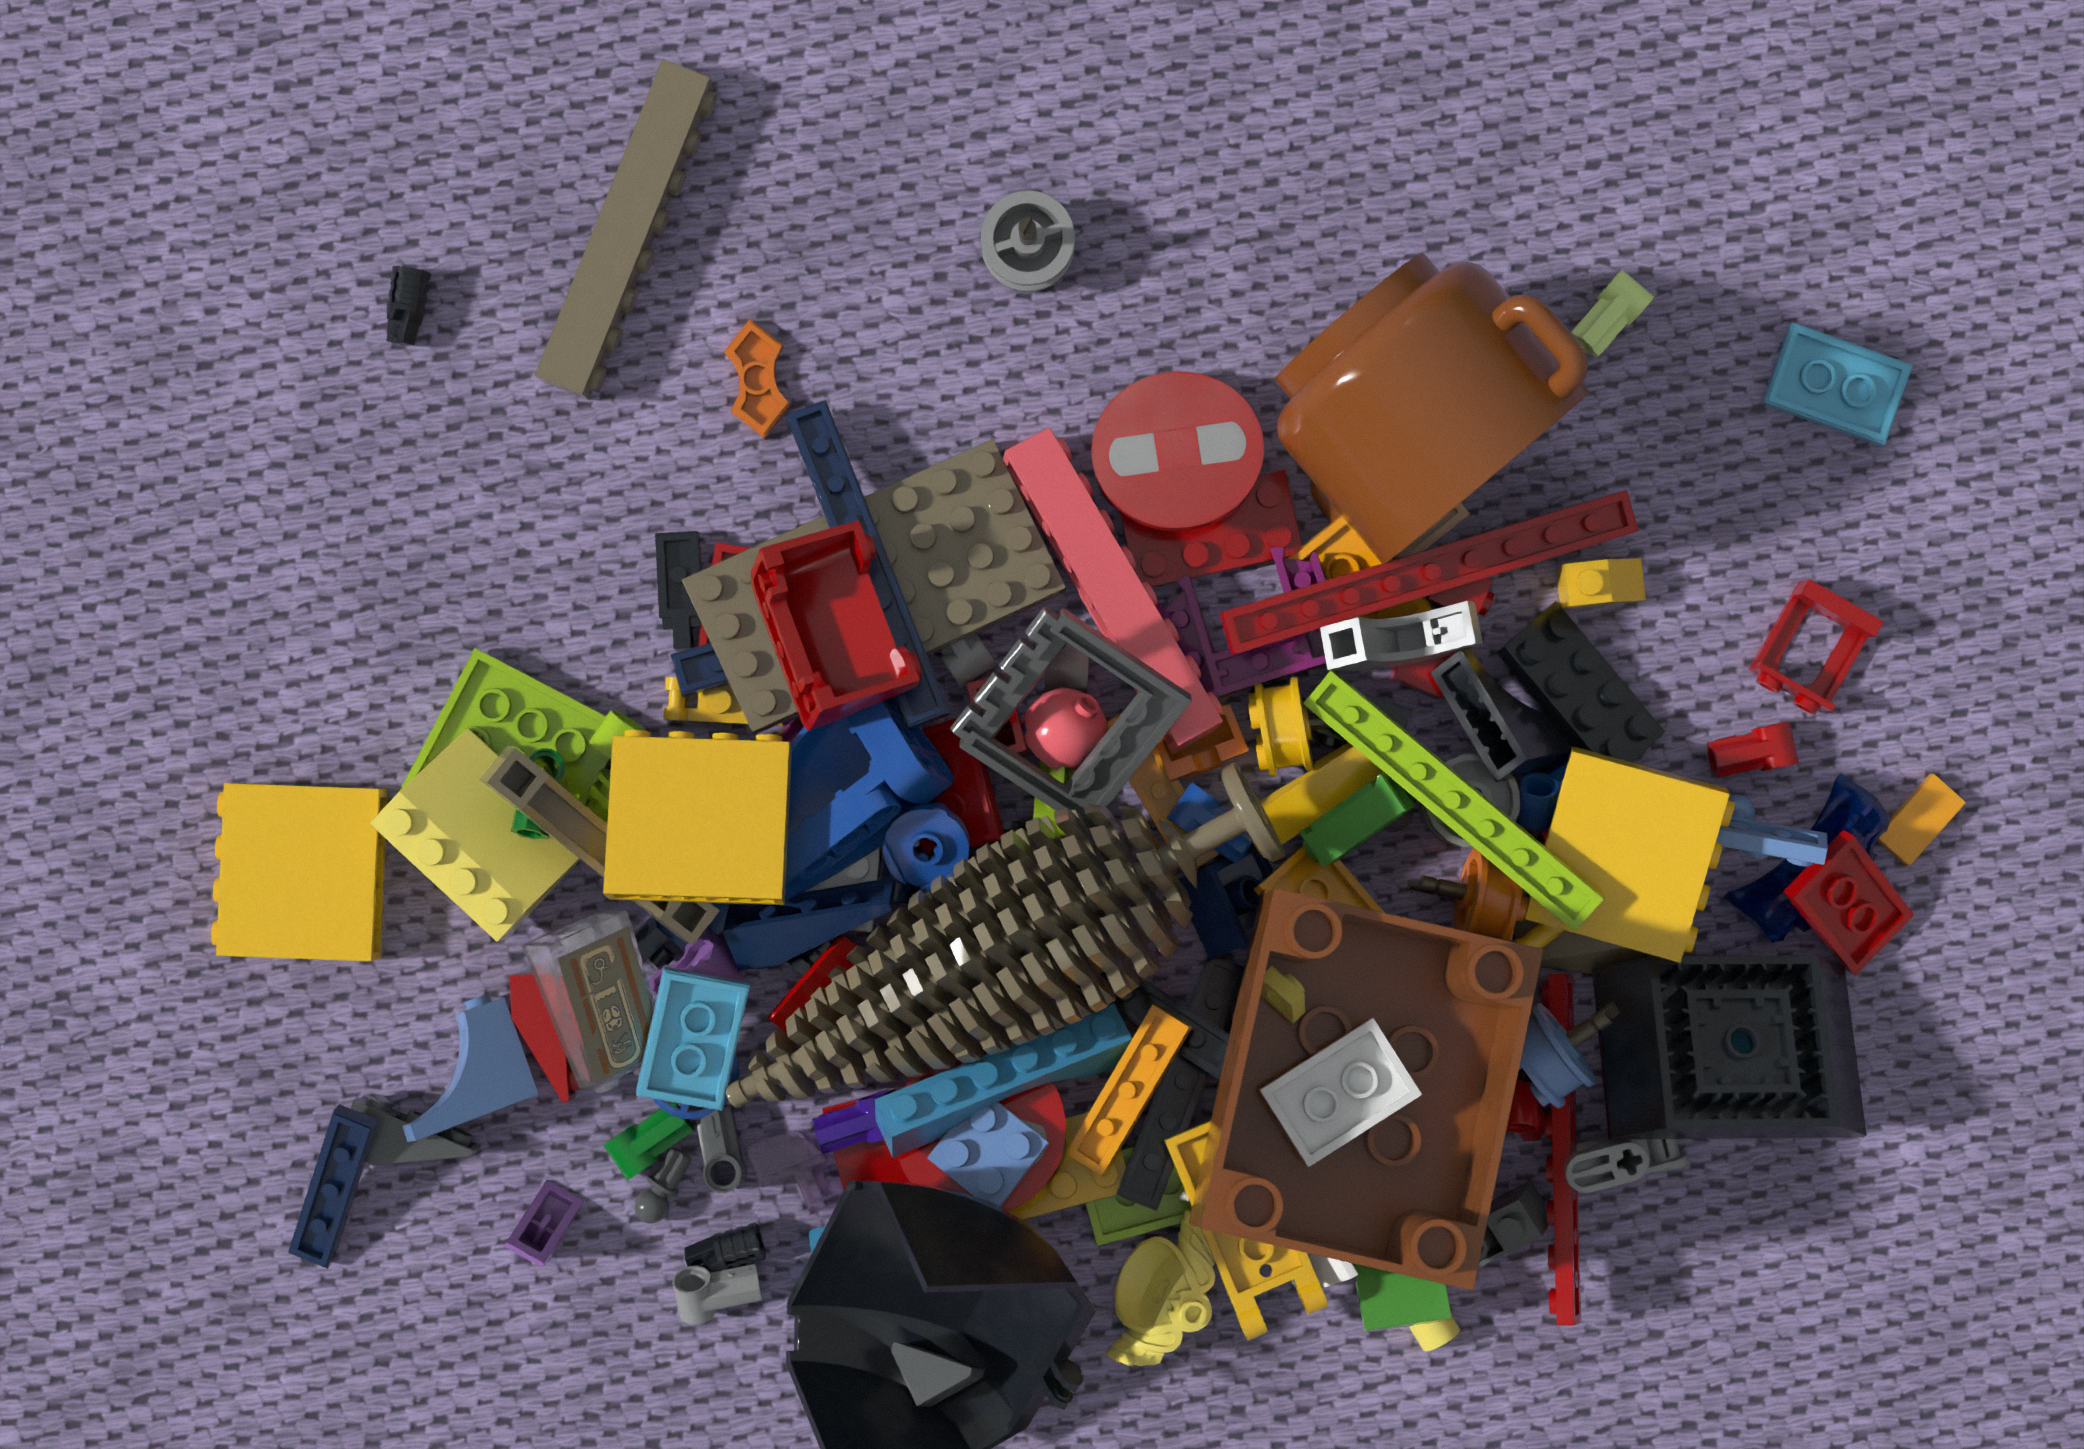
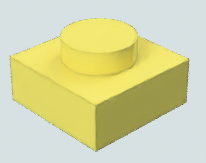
M1271 966L1265 972L1261 996L1294 1024L1306 1012L1305 990L1294 976L1289 973L1283 975Z

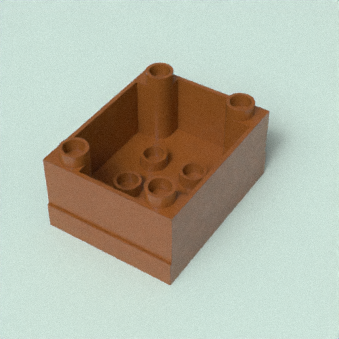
M1277 888L1263 890L1260 893L1189 1223L1192 1226L1473 1291L1544 949ZM1271 966L1283 975L1289 973L1294 976L1305 990L1306 1012L1294 1024L1261 996L1265 972ZM1370 1018H1374L1422 1095L1315 1164L1307 1167L1259 1092V1089Z

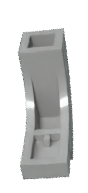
M1464 601L1408 616L1386 619L1357 617L1320 627L1327 669L1332 671H1361L1408 665L1450 656L1451 652L1483 644L1476 605L1473 601Z

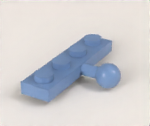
M1732 795L1729 797V801L1735 802L1733 815L1728 827L1720 826L1716 840L1717 843L1723 844L1722 850L1725 847L1739 849L1746 855L1755 858H1767L1769 855L1787 858L1790 863L1799 866H1811L1813 863L1825 864L1828 850L1827 833L1753 820L1755 807L1750 799L1743 795Z

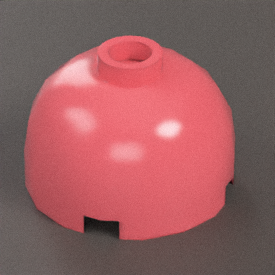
M1061 687L1043 693L1031 704L1021 718V725L1025 723L1027 732L1023 736L1024 740L1034 755L1047 766L1057 771L1061 766L1074 769L1070 774L1075 773L1108 731V722L1098 702L1092 696L1072 688Z

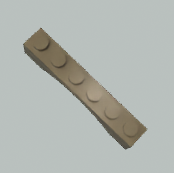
M506 746L480 778V781L604 878L607 823L517 748ZM632 900L676 936L691 945H694L720 911L711 903Z

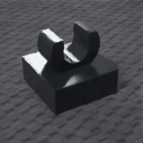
M652 916L631 935L640 967L649 959L660 970L665 964L669 965L674 960L670 955L672 952L664 945L669 939L667 932Z

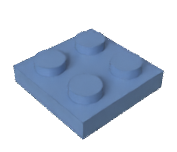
M996 1102L949 1129L927 1159L973 1196L990 1201L1001 1207L1047 1149L1050 1142L1000 1102Z

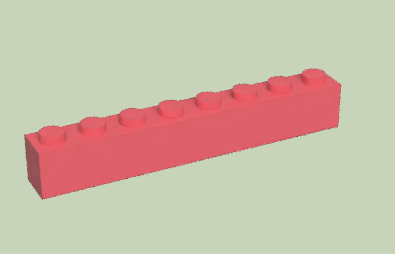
M1049 427L1005 450L1003 461L1022 499L1100 632L1191 694L1192 702L1163 737L1173 755L1217 731L1223 722L1220 717L1223 715V709L1217 697L1212 692L1206 693L1200 683L1201 672L1195 660L1190 655L1184 656L1177 644L1180 638L1175 626L1170 619L1166 618L1163 620L1155 607L1158 604V600L1152 587L1146 581L1141 583L1135 573L1136 562L1132 553L1125 545L1119 546L1112 534L1115 528L1110 516L1104 509L1098 510L1091 498L1093 496V489L1087 477L1083 473L1077 474L1070 463L1072 454L1067 443L1062 437L1056 438Z

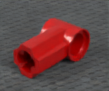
M1780 722L1768 725L1767 727L1762 726L1751 729L1752 733L1734 735L1707 742V755L1714 777L1720 778L1755 769L1766 771L1799 763L1790 722Z
M1517 1080L1506 1132L1518 1133L1524 1141H1539L1541 1135L1545 1132V1115L1547 1112L1530 1090L1529 1084L1532 1082Z

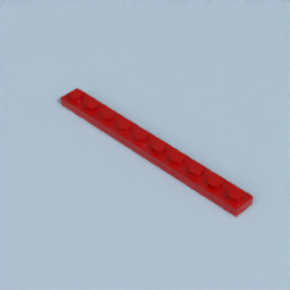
M1620 491L1391 560L1384 565L1381 563L1219 612L1230 653L1237 654L1313 631L1323 626L1356 618L1629 535L1639 530L1628 491Z

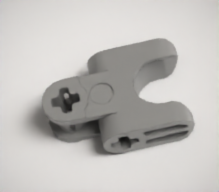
M1608 1132L1577 1140V1152L1569 1155L1564 1164V1177L1573 1189L1587 1194L1634 1182L1648 1173L1676 1169L1688 1164L1689 1161L1687 1153L1679 1152L1676 1139L1609 1140Z

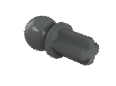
M677 1148L669 1150L655 1176L649 1175L647 1181L653 1186L652 1189L641 1192L634 1203L635 1213L641 1221L652 1224L661 1221L666 1216L669 1208L667 1195L674 1197L678 1195L679 1190L676 1187L691 1163V1157L687 1153Z

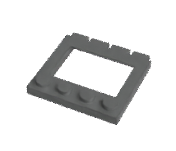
M1043 607L1025 630L1026 635L1036 643L1033 644L1027 639L1020 637L999 664V667L1010 675L1009 678L998 671H994L973 698L984 710L982 711L973 704H968L950 728L955 735L961 738L959 746L961 749L1054 810L1075 809L1081 814L1086 826L1090 828L1093 822L1085 815V804L1104 805L1107 807L1189 706L1192 698L1190 693L1066 609L1062 608L1056 614L1051 609ZM1069 643L1139 692L1064 785L994 737Z

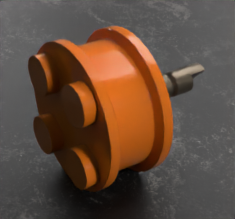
M1475 848L1471 850L1466 859L1459 883L1444 879L1437 880L1435 877L1422 875L1420 882L1408 880V890L1431 895L1435 893L1436 896L1456 900L1453 929L1511 942L1516 921L1522 922L1526 916L1528 897L1522 895L1523 888Z

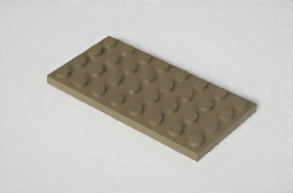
M993 439L864 497L927 656L1066 592V586ZM825 515L682 579L753 735L799 714L753 592L750 576L751 569L760 548L829 529Z

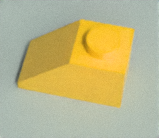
M1641 558L1604 559L1567 563L1556 567L1559 601L1563 610L1646 601Z

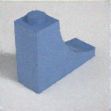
M489 993L464 1002L467 1010L455 1014L460 1036L459 1058L455 1073L441 1098L423 1115L402 1126L407 1142L420 1140L539 1095L505 997L492 1001Z

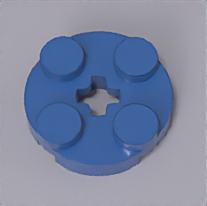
M935 802L912 805L899 812L889 823L883 845L884 861L891 874L898 881L905 885L908 882L912 885L920 886V890L931 891V882L941 874L946 878L951 876L954 878L953 866L963 858L968 861L970 836L963 821L955 813L951 812L945 804ZM921 838L934 840L937 843L934 847V855L929 856L926 851L918 853L915 847L920 844Z

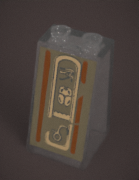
M597 911L521 945L579 1088L603 1093L620 1085V1077L632 1071L634 1075H639L655 1003L627 911Z

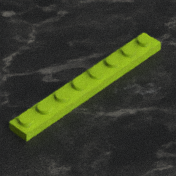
M1331 670L1303 703L1572 931L1575 932L1604 900L1605 896L1336 671Z

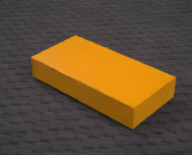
M1929 774L1878 831L1874 838L1905 866H1910L1966 802L1935 774Z

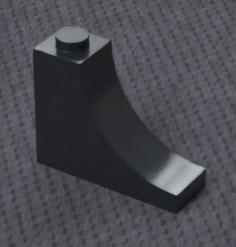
M1470 648L1457 651L1431 672V675L1496 782L1524 777L1530 773L1548 772L1570 756L1572 746H1575L1550 716L1545 712L1527 706L1508 693L1485 670Z

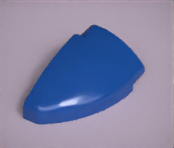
M891 697L816 729L808 731L803 727L790 744L792 758L785 901L838 874L884 845L887 827L899 812L912 805L930 803L955 783L951 770L920 726L911 730L908 729L895 697Z

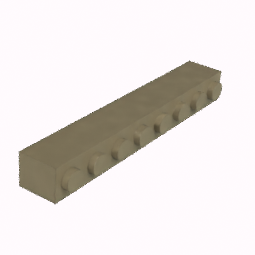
M662 59L536 370L535 376L542 382L589 400L592 391L596 393L600 391L607 373V369L602 367L608 352L614 353L622 337L623 331L618 328L624 312L630 314L637 301L638 290L634 289L639 274L645 275L652 264L654 251L650 247L655 234L662 235L668 224L670 211H667L666 207L671 195L678 196L683 187L686 172L681 171L687 155L693 157L699 147L702 133L697 130L703 116L709 118L714 110L717 93L713 92L715 87L710 77Z

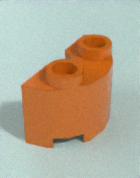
M1230 704L1222 706L1223 715L1220 717L1223 722L1217 731L1172 755L1163 738L1159 741L1156 748L1170 782H1174L1183 776L1186 780L1223 766L1222 762L1234 757H1241L1249 751Z

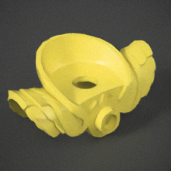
M1185 1209L1184 1219H1181L1177 1238L1179 1240L1178 1245L1164 1237L1155 1236L1142 1241L1136 1246L1124 1262L1117 1278L1114 1301L1117 1317L1128 1328L1105 1352L1113 1361L1121 1362L1127 1366L1159 1364L1164 1353L1174 1351L1181 1344L1182 1331L1188 1333L1199 1331L1210 1322L1212 1306L1206 1292L1214 1285L1216 1276L1212 1267L1215 1262L1201 1228L1192 1226L1189 1223L1190 1210Z

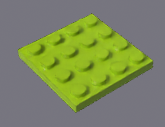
M474 648L400 790L461 733L470 728L498 755L502 753L506 746L517 748L528 758L533 752L542 748L557 751L565 762V774L560 785L587 807L589 803V788L594 782H600L597 777L598 772L602 768L607 769L611 762V759L597 751L589 743L606 715L484 651ZM537 764L553 777L552 771L548 766Z

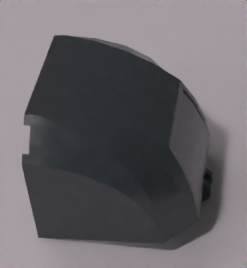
M849 1181L787 1301V1315H795L794 1351H786V1366L820 1449H992L1027 1429L1045 1397H1048L1050 1402L1057 1408L1065 1410L1073 1399V1394L1083 1383L1084 1375L1081 1374L1082 1371L1079 1365L1068 1358L1096 1313V1310L1057 1251L1028 1223L996 1204L950 1188L911 1182ZM893 1342L908 1343L985 1369L983 1378L931 1407L917 1406L891 1352Z

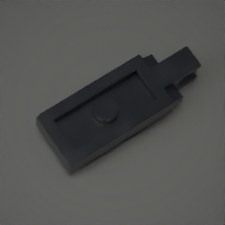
M700 532L655 533L659 618L662 619L664 630L673 629L674 650L683 651L694 648L693 628H701L702 623L682 579L702 571Z

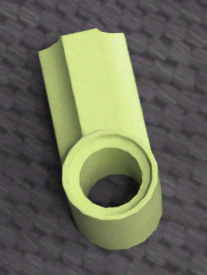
M1622 269L1610 281L1606 289L1604 288L1597 296L1598 302L1571 333L1587 354L1597 358L1611 344L1626 324L1629 326L1643 312L1654 296Z

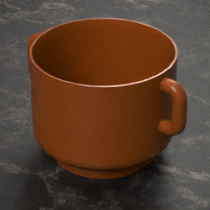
M1422 252L1394 271L1357 301L1308 344L1276 376L1275 381L1290 398L1289 402L1281 410L1278 418V438L1287 452L1309 476L1312 498L1328 520L1332 523L1341 515L1384 565L1502 469L1590 393L1589 389L1583 384L1588 368L1586 353L1577 339L1550 307L1540 299L1529 295L1510 297L1486 269L1472 262L1454 263L1439 271Z

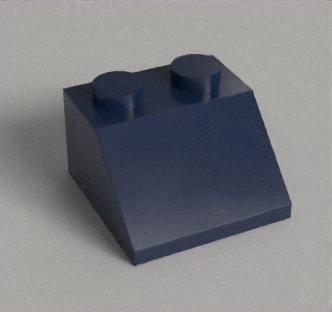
M1253 843L1237 864L1223 856L1198 868L1197 888L1191 884L1186 875L1179 878L1191 900V905L1188 907L1193 913L1191 921L1210 959L1250 943L1260 898L1253 889L1273 872L1269 860L1265 857L1263 858Z

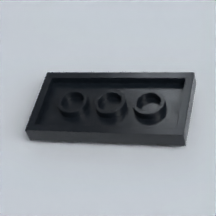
M1557 601L1545 608L1496 652L1576 748L1634 763L1665 733L1664 729Z

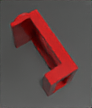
M1811 579L1800 581L1797 583L1748 670L1758 675L1756 682L1774 693H1779L1781 689L1795 697L1794 705L1810 714L1816 715L1818 710L1820 712L1833 711L1836 707L1835 704L1831 703L1833 697L1867 638L1876 637L1884 621ZM1811 608L1844 627L1845 630L1818 677L1812 684L1803 687L1779 673L1778 664L1804 615Z

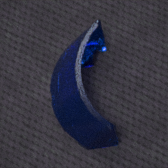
M1840 773L1836 777L1828 800L1811 830L1827 833V845L1845 830L1855 836L1871 859L1875 861L1877 854L1873 852V846L1876 840L1888 830L1890 817L1876 796ZM1787 858L1763 877L1744 887L1728 891L1723 896L1737 912L1772 943L1783 941L1785 936L1796 927L1803 932L1812 928L1783 892L1807 866L1792 864Z

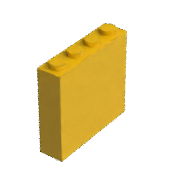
M626 730L624 736H613L603 894L609 900L785 905L792 758L790 743L782 742V736L773 734L756 735V741L738 740V735L733 733L712 734V739H695L694 733L684 731L669 732L668 738L651 737V732L644 730Z
M1572 746L1544 846L1605 897L1575 932L1531 895L1525 919L1681 963L1684 951L1691 953L1696 941L1698 928L1691 926L1696 910L1704 911L1708 900L1710 886L1704 884L1708 868L1716 869L1721 856L1723 844L1716 842L1720 826L1728 827L1733 815L1735 802L1728 800L1730 795L1728 789Z
M224 783L223 792L221 791L217 798V814L219 817H222V833L218 834L215 841V856L217 860H220V877H216L213 884V899L215 903H218V920H214L212 924L211 942L212 945L216 946V956L375 961L381 959L386 839L369 823L388 804V789Z

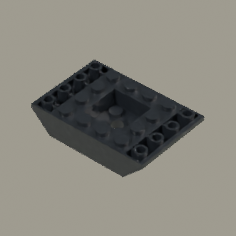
M1818 955L1682 956L1681 963L1658 956H1646L1592 969L1596 1012L1610 1002H1613L1621 1012L1611 1019L1612 1024L1602 1031L1598 1030L1609 1140L1850 1138L1867 1136L1844 966ZM1733 1032H1740L1748 1037L1751 1044L1749 1053H1740L1733 1048L1731 1044Z

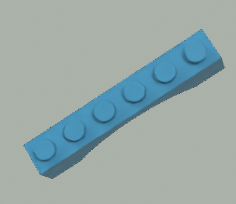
M1115 1004L1108 1005L1098 1012H1091V1014L1083 1017V1020L1072 1025L1066 1022L1064 1027L1056 1030L1057 1032L1045 1036L1039 1033L1038 1038L1021 1045L1012 1044L1010 1050L999 1054L984 1055L982 1060L964 1063L875 1099L876 1123L892 1157H897L935 1141L946 1131L974 1113L1014 1094L1055 1081L1093 1077L1115 1068L1132 1040Z

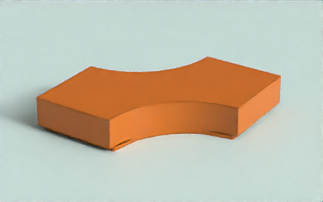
M749 319L724 351L725 355L735 365L739 377V393L731 413L766 439L791 407L789 402L780 393L775 378L777 359L784 346Z

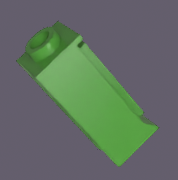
M1384 772L1378 775L1376 780L1369 782L1311 823L1310 827L1299 831L1304 839L1303 847L1309 857L1317 863L1320 862L1324 868L1340 860L1417 806V804L1403 787Z

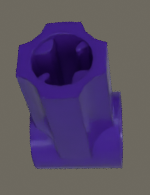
M892 1089L856 1100L854 1105L814 1117L812 1120L815 1134L823 1154L866 1140L868 1143L883 1140L882 1133L876 1123L875 1099L892 1093Z

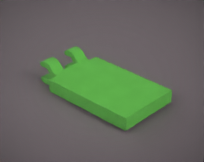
M1352 1263L1358 1273L1355 1276V1283L1364 1333L1451 1320L1452 1316L1445 1284Z

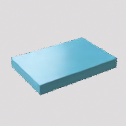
M1792 322L1787 329L1761 404L1883 446L1888 438L1913 365Z
M663 967L636 1088V1096L722 1111L750 989L749 982Z

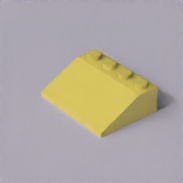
M467 728L405 785L369 824L496 942L507 939L580 859L551 836L547 840H534L520 837L518 834L511 832L515 808L480 781V778L499 755L470 728Z

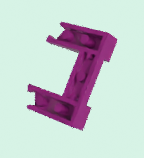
M1271 548L1284 593L1326 580L1317 553L1311 552L1310 562L1284 558L1285 548ZM1190 575L1183 576L1177 582L1184 591L1166 608L1159 602L1155 605L1163 620L1168 618L1175 626L1180 638L1177 644L1184 656H1192L1201 672L1199 681L1206 693L1212 692L1217 699L1254 687V684L1257 683L1264 684L1327 665L1320 628L1237 654H1231L1229 648L1215 652Z

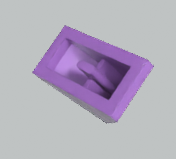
M546 1180L504 1247L540 1267L545 1266L556 1253L584 1200Z

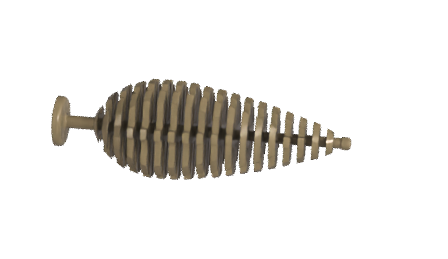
M1233 762L1223 768L1221 779L1234 807L1185 835L1180 834L1159 819L1161 831L1169 841V844L1162 846L1154 837L1148 825L1149 822L1139 810L1121 805L1118 806V809L1128 818L1127 820H1121L1125 831L1104 805L1085 804V815L1097 827L1088 828L1078 811L1067 808L1054 812L1055 823L1048 816L1037 817L1026 822L1027 832L1020 828L1015 832L1011 830L1001 836V843L997 841L991 846L986 844L976 850L977 858L972 857L968 861L963 858L953 866L954 878L953 876L946 878L941 874L931 882V892L928 890L926 893H923L919 890L910 897L908 909L903 910L899 907L887 922V926L896 932L897 936H894L888 929L879 926L866 940V943L876 949L873 953L867 948L857 945L845 958L853 963L854 966L847 970L837 965L827 975L831 978L832 983L825 989L819 987L811 995V1000L805 1004L806 1011L799 1007L786 1020L787 1033L777 1028L766 1040L767 1054L776 1058L777 1061L772 1063L764 1053L758 1051L748 1065L749 1071L752 1074L744 1079H738L728 1084L726 1088L728 1101L735 1108H741L750 1103L754 1097L760 1094L767 1101H785V1089L795 1099L813 1098L816 1093L815 1083L818 1090L823 1094L839 1093L838 1088L844 1086L843 1078L846 1085L853 1089L867 1087L864 1078L869 1076L885 1084L897 1082L901 1078L893 1074L891 1069L893 1067L899 1069L905 1076L915 1078L927 1075L929 1071L927 1066L918 1061V1057H921L933 1069L945 1070L955 1067L956 1059L963 1063L982 1060L984 1051L990 1055L1005 1052L1011 1049L1012 1042L1016 1045H1021L1038 1038V1032L1044 1036L1057 1032V1029L1065 1026V1021L1072 1025L1091 1014V1009L1098 1012L1106 1008L1108 1004L1116 1000L1115 994L1122 999L1139 987L1137 973L1145 979L1148 975L1151 977L1160 969L1158 955L1147 946L1148 943L1151 941L1155 943L1159 952L1165 958L1168 956L1171 959L1178 945V937L1169 929L1173 924L1169 912L1179 925L1187 930L1193 913L1188 908L1191 905V900L1187 890L1175 876L1178 868L1181 867L1191 884L1197 888L1196 859L1244 832L1249 833L1257 848L1268 860L1277 861L1285 856L1284 848L1265 809L1245 775ZM1056 825H1057L1068 837H1065V838L1062 839L1061 836H1060V834H1059V832H1058V829H1057ZM1032 840L1040 847L1039 849L1035 848ZM1134 845L1141 851L1140 853H1135L1138 859L1131 853ZM1157 886L1163 891L1167 901L1162 902L1155 895L1159 891ZM1130 958L1136 971L1124 960ZM1105 972L1109 982L1100 973ZM1079 985L1082 989L1083 994L1075 987ZM1053 998L1056 1001L1057 1006L1054 1003H1052L1049 999ZM1027 1011L1031 1015V1018L1023 1012ZM999 1023V1024H1001L1002 1026H1004L1005 1029H1006V1031H1005L1004 1029H1002L1000 1026H998L997 1024ZM970 1035H972L973 1037H975L976 1039H978V1040L980 1041V1043H979L978 1041H976L975 1039H973L972 1037H970ZM782 1083L785 1089L779 1087V1084Z

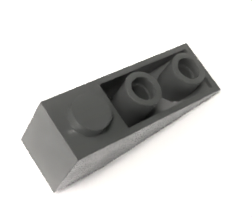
M369 1094L368 1098L364 1096L358 1098L351 1105L350 1109L379 1120L366 1163L371 1165L470 1157L477 1153L481 1145L471 1141L472 1134L456 1127H451L447 1131L443 1130L417 1141L407 1142L402 1126L417 1119L424 1113L409 1110L408 1114L397 1111L392 1108L393 1101L377 1094Z
M1531 1180L1492 1200L1478 1268L1542 1237L1548 1228L1547 1205Z

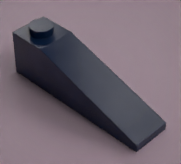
M894 877L803 892L785 901V905L730 904L723 933L738 971L754 968L765 969L773 965H779L891 911L896 887Z

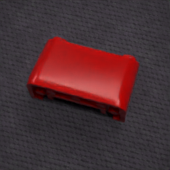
M859 520L762 547L751 569V584L756 601L799 717L808 731L825 726L913 689L920 682L919 677L922 675L917 655L914 652L909 653L904 646L896 647L868 573L871 567V559L876 557L875 544L871 535L864 533Z

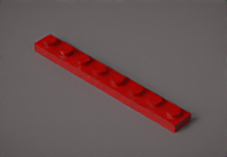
M1566 973L1548 974L1549 983H1543L1542 1004L1549 1009L1568 1032L1574 1028L1573 975ZM1576 1089L1564 1097L1566 1101L1564 1106L1556 1108L1551 1104L1552 1113H1546L1545 1135L1547 1139H1552V1156H1547L1546 1179L1547 1182L1553 1183V1200H1548L1547 1223L1548 1226H1554V1244H1549L1548 1267L1549 1270H1555V1288H1550L1549 1311L1550 1314L1556 1315V1325L1567 1326L1581 1323L1578 1191L1573 1189L1564 1177V1164L1567 1157L1573 1152H1577Z

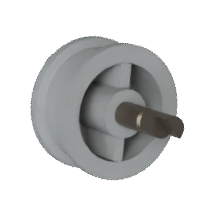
M1018 191L997 201L988 211L981 228L982 255L987 269L1002 285L1020 292H1037L1057 283L1069 269L1075 249L1074 226L1066 209L1053 197L1038 191Z

